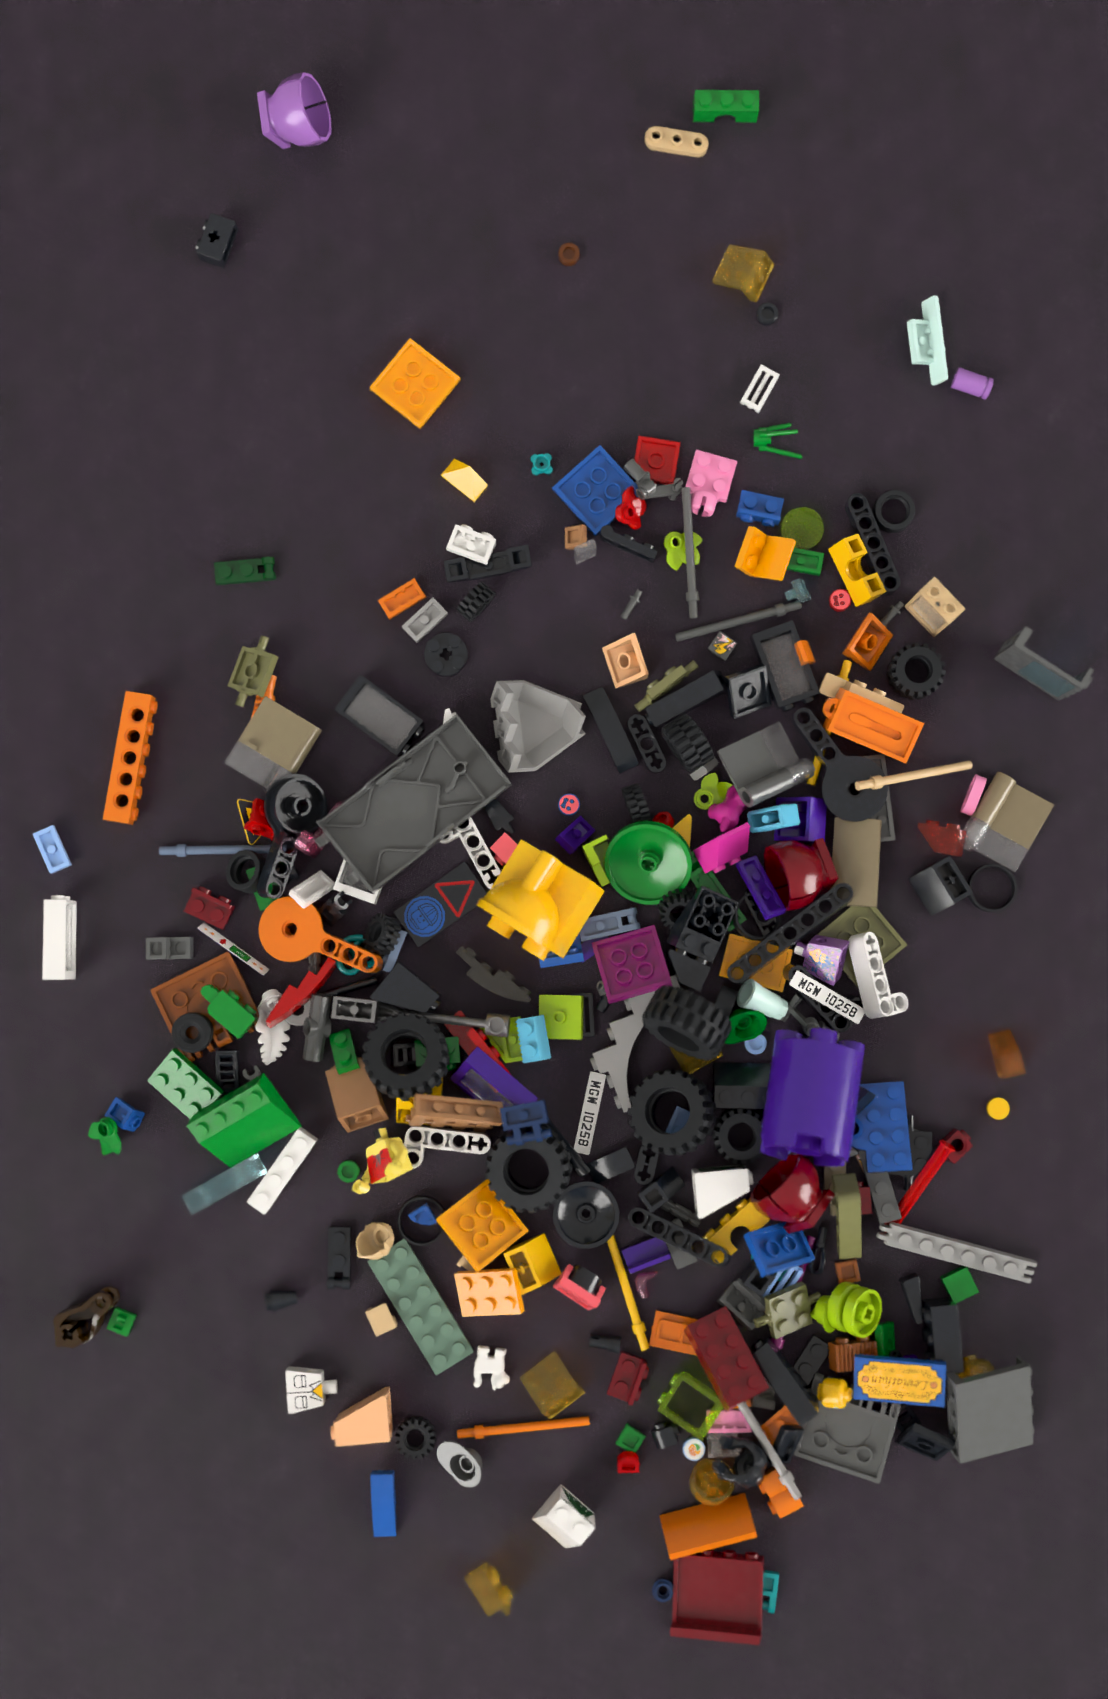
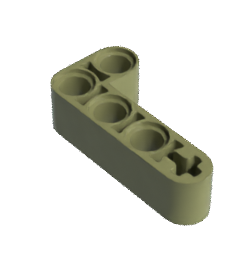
M855 1173L832 1175V1184L836 1200L839 1260L862 1258L861 1199Z

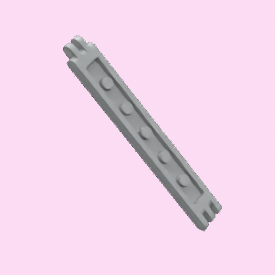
M890 1222V1225L880 1224L879 1229L887 1233L878 1232L876 1236L884 1240V1244L1026 1283H1031L1032 1278L1024 1274L1033 1275L1035 1271L1027 1266L1036 1267L1037 1262L1032 1259L895 1222Z

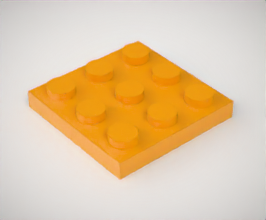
M410 338L373 382L370 390L421 429L458 384L460 377Z
M486 1179L436 1219L476 1272H479L529 1231L512 1208L509 1209L504 1206L506 1202L502 1199L498 1201L494 1197L496 1195L495 1191H490L488 1187L489 1179Z

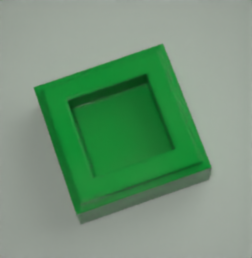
M626 1423L615 1444L626 1451L636 1453L646 1435Z

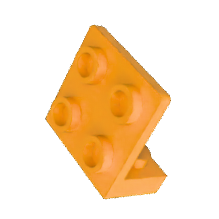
M749 526L734 567L748 576L782 581L796 541L791 538L769 536L756 527Z

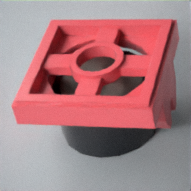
M568 1264L553 1285V1288L587 1310L598 1307L601 1302L600 1299L606 1290L601 1285L603 1281L597 1275L577 1264L574 1267Z

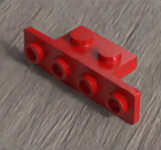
M461 1010L453 1015L466 1017ZM444 1024L454 1037H459V1044L468 1056L478 1046L512 1076L499 1059L501 1056L494 1045L490 1047L486 1043L487 1036L480 1028L476 1030L475 1027Z

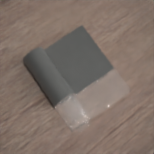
M780 721L716 751L738 795L747 807H753L814 776V764L807 758H798Z

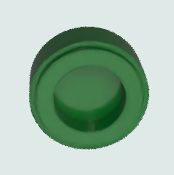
M345 1160L339 1165L337 1173L342 1181L350 1183L358 1178L360 1167L353 1160Z

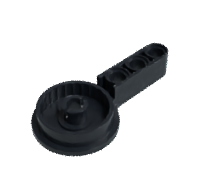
M808 708L798 709L793 714L792 723L826 770L822 781V797L827 808L838 818L851 822L864 821L876 815L885 804L888 795V785H884L880 789L873 790L868 788L859 790L858 795H851L848 787L857 781L868 780L872 776L881 775L884 777L885 774L882 769L868 758L843 755L813 712ZM798 714H806L808 716V723L801 724L798 722ZM812 731L820 733L821 739L819 742L811 740L810 733ZM829 748L833 751L834 756L831 760L824 758V749Z
M287 774L281 776L271 784L266 793L264 812L269 825L273 829L274 838L257 884V893L262 898L276 899L282 896L302 838L313 834L320 827L316 822L327 814L328 805L324 791L313 779L306 775ZM298 801H299L300 804H301V809H300V811H298V809H297V803H298ZM284 842L287 845V850L285 852L282 848ZM277 863L280 866V870L278 873L275 870V866ZM270 883L273 887L271 893L268 892V886Z

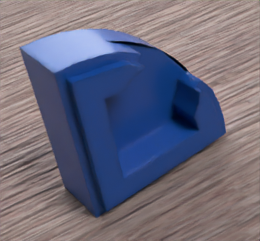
M427 1202L408 1214L412 1221L421 1225L437 1223V1218Z

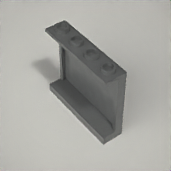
M1019 1355L1016 1356V1365L961 1379L954 1372L946 1374L949 1438L955 1441L954 1448L950 1452L960 1464L1033 1444L1035 1430L1032 1424V1415L1034 1414L1031 1403L1033 1389L1030 1376H1032V1369L1029 1363H1026Z

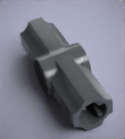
M322 993L312 994L309 1017L305 1018L303 1024V1032L306 1036L303 1051L304 1060L312 1062L323 1060L325 1040L331 1033L329 1013L332 996Z

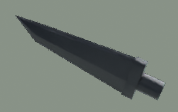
M496 798L484 806L496 831L503 828L508 836L516 832L510 824L514 817Z

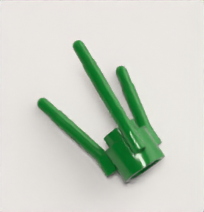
M791 423L754 429L753 443L754 446H759V451H769L789 457L802 458L800 454L767 446V444H771V436L797 434V429L775 431L791 427Z

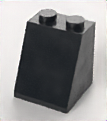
M402 962L396 964L370 996L373 1000L423 1013L434 1012L442 1002L439 999L442 995Z

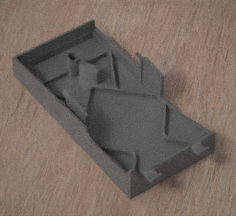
M456 714L371 779L361 790L321 820H318L316 823L322 828L323 834L314 841L320 848L331 841L349 864L353 872L344 878L349 886L361 880L372 893H375L512 784Z

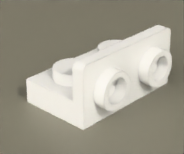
M455 524L446 550L487 565L492 551L495 549L496 539L489 533L475 532L470 526Z

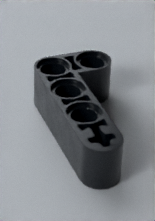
M790 963L783 969V977L788 983L791 982L794 976L793 970L799 971L815 980L801 965ZM792 987L831 1029L837 1032H845L855 1023L829 1007L821 1011L820 1002ZM854 995L845 997L851 1002L857 1001L858 1006L863 1008L861 998ZM838 1016H841L842 1023L841 1025L836 1026L835 1019Z

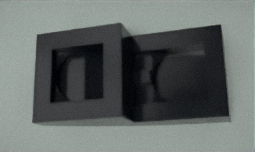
M626 1146L586 1163L591 1169L590 1174L595 1183H600L635 1167Z

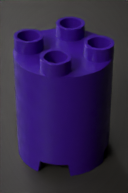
M823 1028L810 1029L809 1039H802V1034L795 1031L776 1030L761 1130L760 1152L774 1158L787 1160L790 1151L813 1156L815 1166L841 1167L845 1165V1161L849 1159L852 1147L865 1051L864 1044L848 1040H842L836 1044L837 1032Z

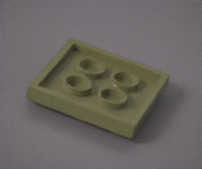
M850 906L816 934L848 941L852 935L872 932L877 937L883 964L887 963L907 946L905 941L876 907ZM848 947L843 972L858 987Z

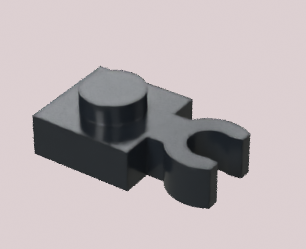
M341 891L335 897L332 896L318 909L320 916L331 927L347 913L345 909L353 902L352 899L348 902L342 899L344 891Z

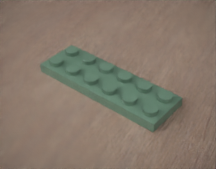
M403 1238L391 1247L388 1255L378 1260L369 1259L367 1261L436 1376L474 1352V1349L408 1241Z

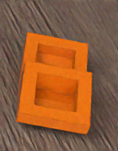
M800 640L795 643L794 647L801 666L808 663L809 665L814 664L816 661L808 641Z

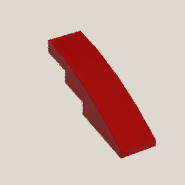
M328 957L318 974L316 975L309 971L298 988L289 984L266 1019V1025L269 1028L274 1027L311 999L312 994H315L325 984L337 968L336 961Z

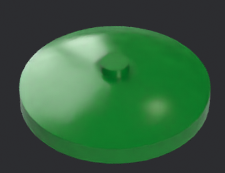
M654 821L635 822L619 830L611 839L605 854V872L613 888L626 899L639 904L655 905L659 904L660 900H663L662 896L664 894L668 896V891L671 890L672 893H675V889H679V892H682V889L686 887L692 872V854L685 839L673 828Z

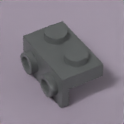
M740 1278L731 1281L716 1301L722 1307L727 1306L731 1316L748 1331L753 1330L755 1327L753 1320L763 1316L766 1308L764 1297L759 1296L744 1285Z

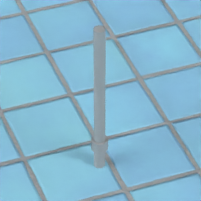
M744 1402L738 1405L780 1475L778 1478L782 1485H786L794 1500L799 1499L802 1495L793 1481V1475L790 1470H786L747 1403Z

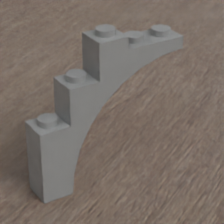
M676 975L670 976L673 987H680ZM655 991L624 1000L627 1011L632 1010L633 1014L610 1022V1028H607L610 1040H615L616 1044L592 1052L593 1058H590L594 1071L599 1070L600 1074L609 1072V1075L606 1076L610 1088H615L617 1096L613 1098L617 1108H622L623 1112H627L628 1108H632L627 1090L629 1056L634 1041L644 1026L642 1015Z

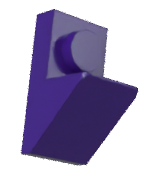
M580 815L555 840L571 855L596 830Z

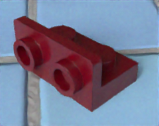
M200 886L199 889L193 887L191 897L184 912L224 930L235 906L230 904L232 900L222 895L216 898L210 895L211 890Z
M621 1351L606 1392L607 1395L626 1401L628 1405L633 1406L634 1400L638 1401L641 1395L642 1388H639L641 1380H646L649 1372L646 1359Z

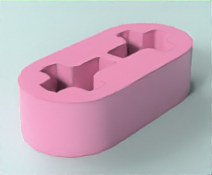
M977 774L973 777L963 801L961 813L969 816L973 815L985 787L986 778Z

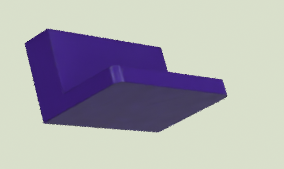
M651 1237L621 1249L630 1274L671 1258L666 1243L656 1237Z

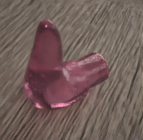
M656 1271L639 1273L636 1276L635 1285L641 1299L649 1296L646 1281L654 1278L657 1275Z

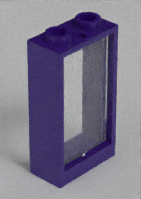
M478 1046L450 1078L471 1098L503 1102V1107L533 1102L538 1099Z

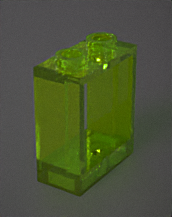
M683 1370L680 1375L675 1373L669 1382L672 1387L668 1393L664 1391L657 1401L660 1406L657 1410L703 1441L722 1411L723 1405L716 1392ZM682 1381H685L715 1402L699 1429L666 1407Z

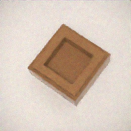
M586 525L565 527V549L572 550L587 547Z

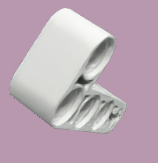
M470 817L468 819L469 825L466 828H456L450 833L448 838L442 839L440 843L446 844L460 837L485 885L491 889L493 883H488L491 880L489 874L483 875L482 872L488 871L495 866L496 869L491 871L497 877L501 871ZM472 836L479 838V845L475 848H471L467 844L468 839ZM482 855L490 858V863L486 867L478 865V858Z
M865 932L850 936L848 947L866 1016L874 1019L906 1011L908 1008L907 996L902 992L890 993L875 934Z
M421 1125L411 1126L407 1130L404 1146L407 1148L408 1153L416 1152L418 1154L419 1161L411 1163L412 1168H417L423 1161L425 1148L484 1154L490 1149L491 1138L483 1132L432 1128L431 1126ZM412 1130L420 1131L422 1134L421 1140L413 1141L410 1137V1132ZM435 1132L441 1133L444 1137L443 1142L440 1144L434 1143L432 1134ZM456 1135H462L465 1138L466 1143L463 1146H456L453 1139ZM469 1136H473L472 1141L476 1142L479 1141L480 1138H484V1142L487 1143V1145H484L483 1149H480L478 1144L472 1143L471 1148H468L470 1142Z

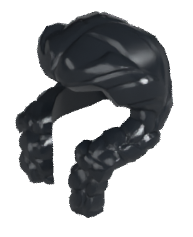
M722 1435L719 1439L722 1448L727 1450H734L736 1448L746 1449L735 1457L732 1466L733 1473L721 1459L716 1458V1460H713L712 1468L717 1473L718 1479L728 1480L731 1483L736 1482V1484H740L746 1489L762 1483L768 1465V1458L762 1447L746 1438Z

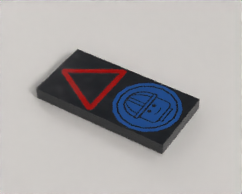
M463 862L394 911V914L419 948L477 907V902L480 898L483 899L486 891L466 863Z

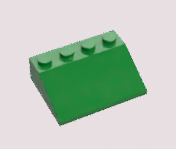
M264 1073L193 1114L187 1124L188 1129L197 1141L230 1168L302 1126Z

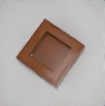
M856 1258L834 1262L838 1284L861 1281Z

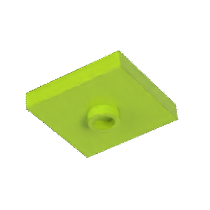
M539 995V1016L544 1015L548 1039L582 1040L583 995Z

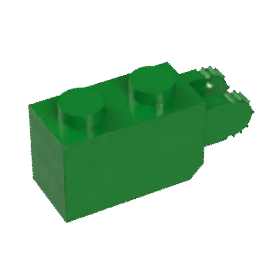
M210 984L202 987L201 994L210 1002L208 1014L238 1039L242 1038L258 1020V1017L255 1015L257 1011L249 1004L244 1006L238 1001L240 997L231 989L229 991H220Z

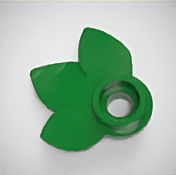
M104 1117L100 1122H93L88 1136L92 1139H100L102 1155H108L113 1151L117 1155L120 1154L121 1141L117 1134L116 1122L110 1117Z

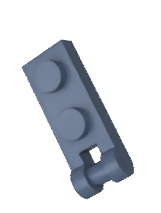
M636 907L589 917L579 932L581 942L641 929L640 922L637 923L636 914H638ZM627 916L629 924L623 926L621 917Z

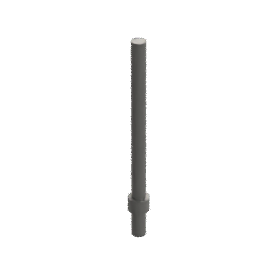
M683 487L682 503L688 586L686 601L689 603V618H698L697 601L699 600V592H696L690 487Z
M800 600L787 604H775L774 607L675 633V638L679 642L772 616H784L787 612L802 609Z

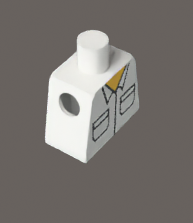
M290 1366L285 1371L288 1414L323 1406L326 1401L325 1394H335L338 1392L337 1380H324V1370Z

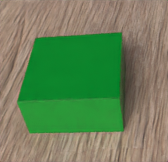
M961 1266L940 1276L950 1299L955 1303L979 1293L966 1266Z

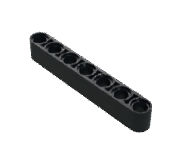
M847 883L836 885L735 961L727 970L729 980L735 984L744 983L848 905L853 899L852 887ZM845 888L850 892V895L847 899H840L837 896V892ZM829 902L832 905L831 911L828 913L820 911V904ZM804 916H813L814 923L811 926L803 925L802 918ZM789 928H793L797 932L796 937L791 940L784 937L785 931ZM772 941L779 944V949L775 953L767 951V945ZM759 955L761 963L758 966H751L749 963L751 956ZM735 968L743 970V977L739 980L732 977V971Z

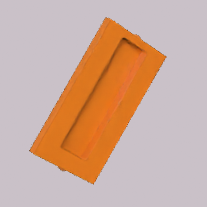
M656 1310L653 1326L651 1327L649 1346L697 1356L684 1329L687 1325L699 1319Z

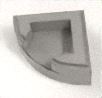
M714 756L713 760L691 773L690 776L694 781L698 780L716 767L719 763Z

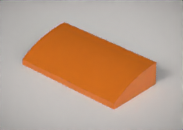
M745 1493L659 1515L670 1560L757 1538Z

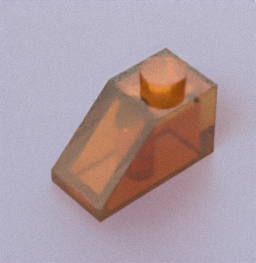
M1005 1030L988 1034L998 1077L1005 1079L1026 1074L1021 1052L1011 1031Z

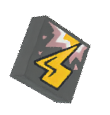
M720 631L707 650L725 662L738 643Z

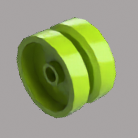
M842 1282L837 1285L829 1298L827 1306V1319L830 1326L859 1338H866L877 1328L882 1313V1300L879 1293L873 1289L860 1287L851 1282Z

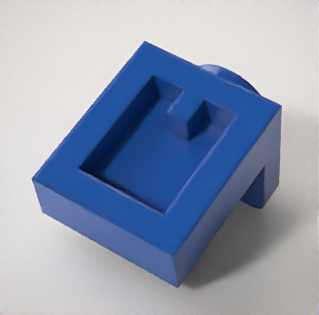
M115 1097L104 1116L112 1118L121 1129L134 1132L140 1126L145 1113L133 1108L123 1099Z

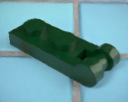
M263 557L259 559L214 562L216 585L276 580V572H273L275 559L274 557ZM264 566L265 572L259 573V567Z

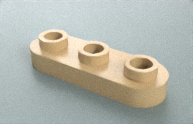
M653 126L645 134L646 146L655 151L701 157L708 149V139L701 133ZM654 134L659 135V138L654 139L652 136ZM674 138H679L681 141H680V142H674L673 139H674ZM699 141L701 145L696 146L694 142Z

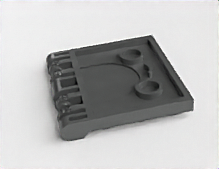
M818 1372L815 1373L811 1391L816 1397L818 1385L824 1379V1374ZM851 1383L852 1399L850 1402H847L844 1408L824 1407L821 1401H819V1413L802 1426L804 1432L793 1455L880 1484L902 1403H892L889 1414L885 1413L888 1402L881 1403V1411L872 1409L873 1402L875 1401L868 1400L867 1407L862 1406L863 1400L854 1399V1384Z

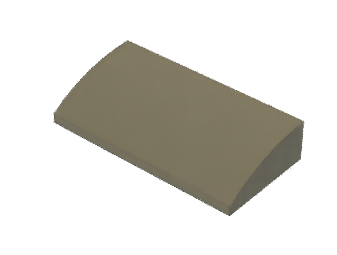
M835 817L832 862L839 878L833 887L840 883H847L852 887L853 899L846 906L877 907L882 820L867 819L851 822ZM845 888L837 892V896L840 899H847L850 895V892Z

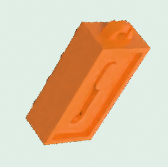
M841 687L836 697L828 698L825 701L822 709L826 716L823 724L824 729L903 763H907L924 726V723Z

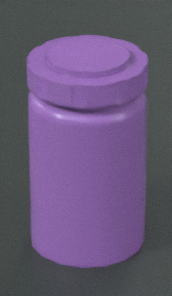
M958 367L951 388L976 397L981 396L982 399L986 400L991 392L993 379H987L986 376Z

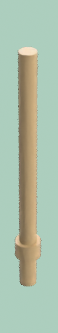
M969 760L884 777L881 775L872 776L868 780L857 781L855 788L857 790L868 788L874 790L883 788L884 785L972 769V762Z

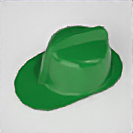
M742 1007L734 1010L729 1016L732 1028L725 1043L734 1044L755 1039L761 1035L767 1025L765 1015L759 1011Z

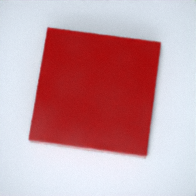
M638 436L634 460L644 471L650 472V480L654 483L672 484L675 480L681 442Z

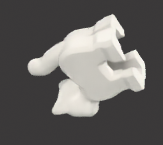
M479 1345L477 1350L478 1356L474 1363V1387L478 1388L482 1384V1373H492L491 1384L493 1390L502 1388L510 1380L504 1371L506 1348L496 1347L494 1356L488 1354L490 1351L489 1346Z

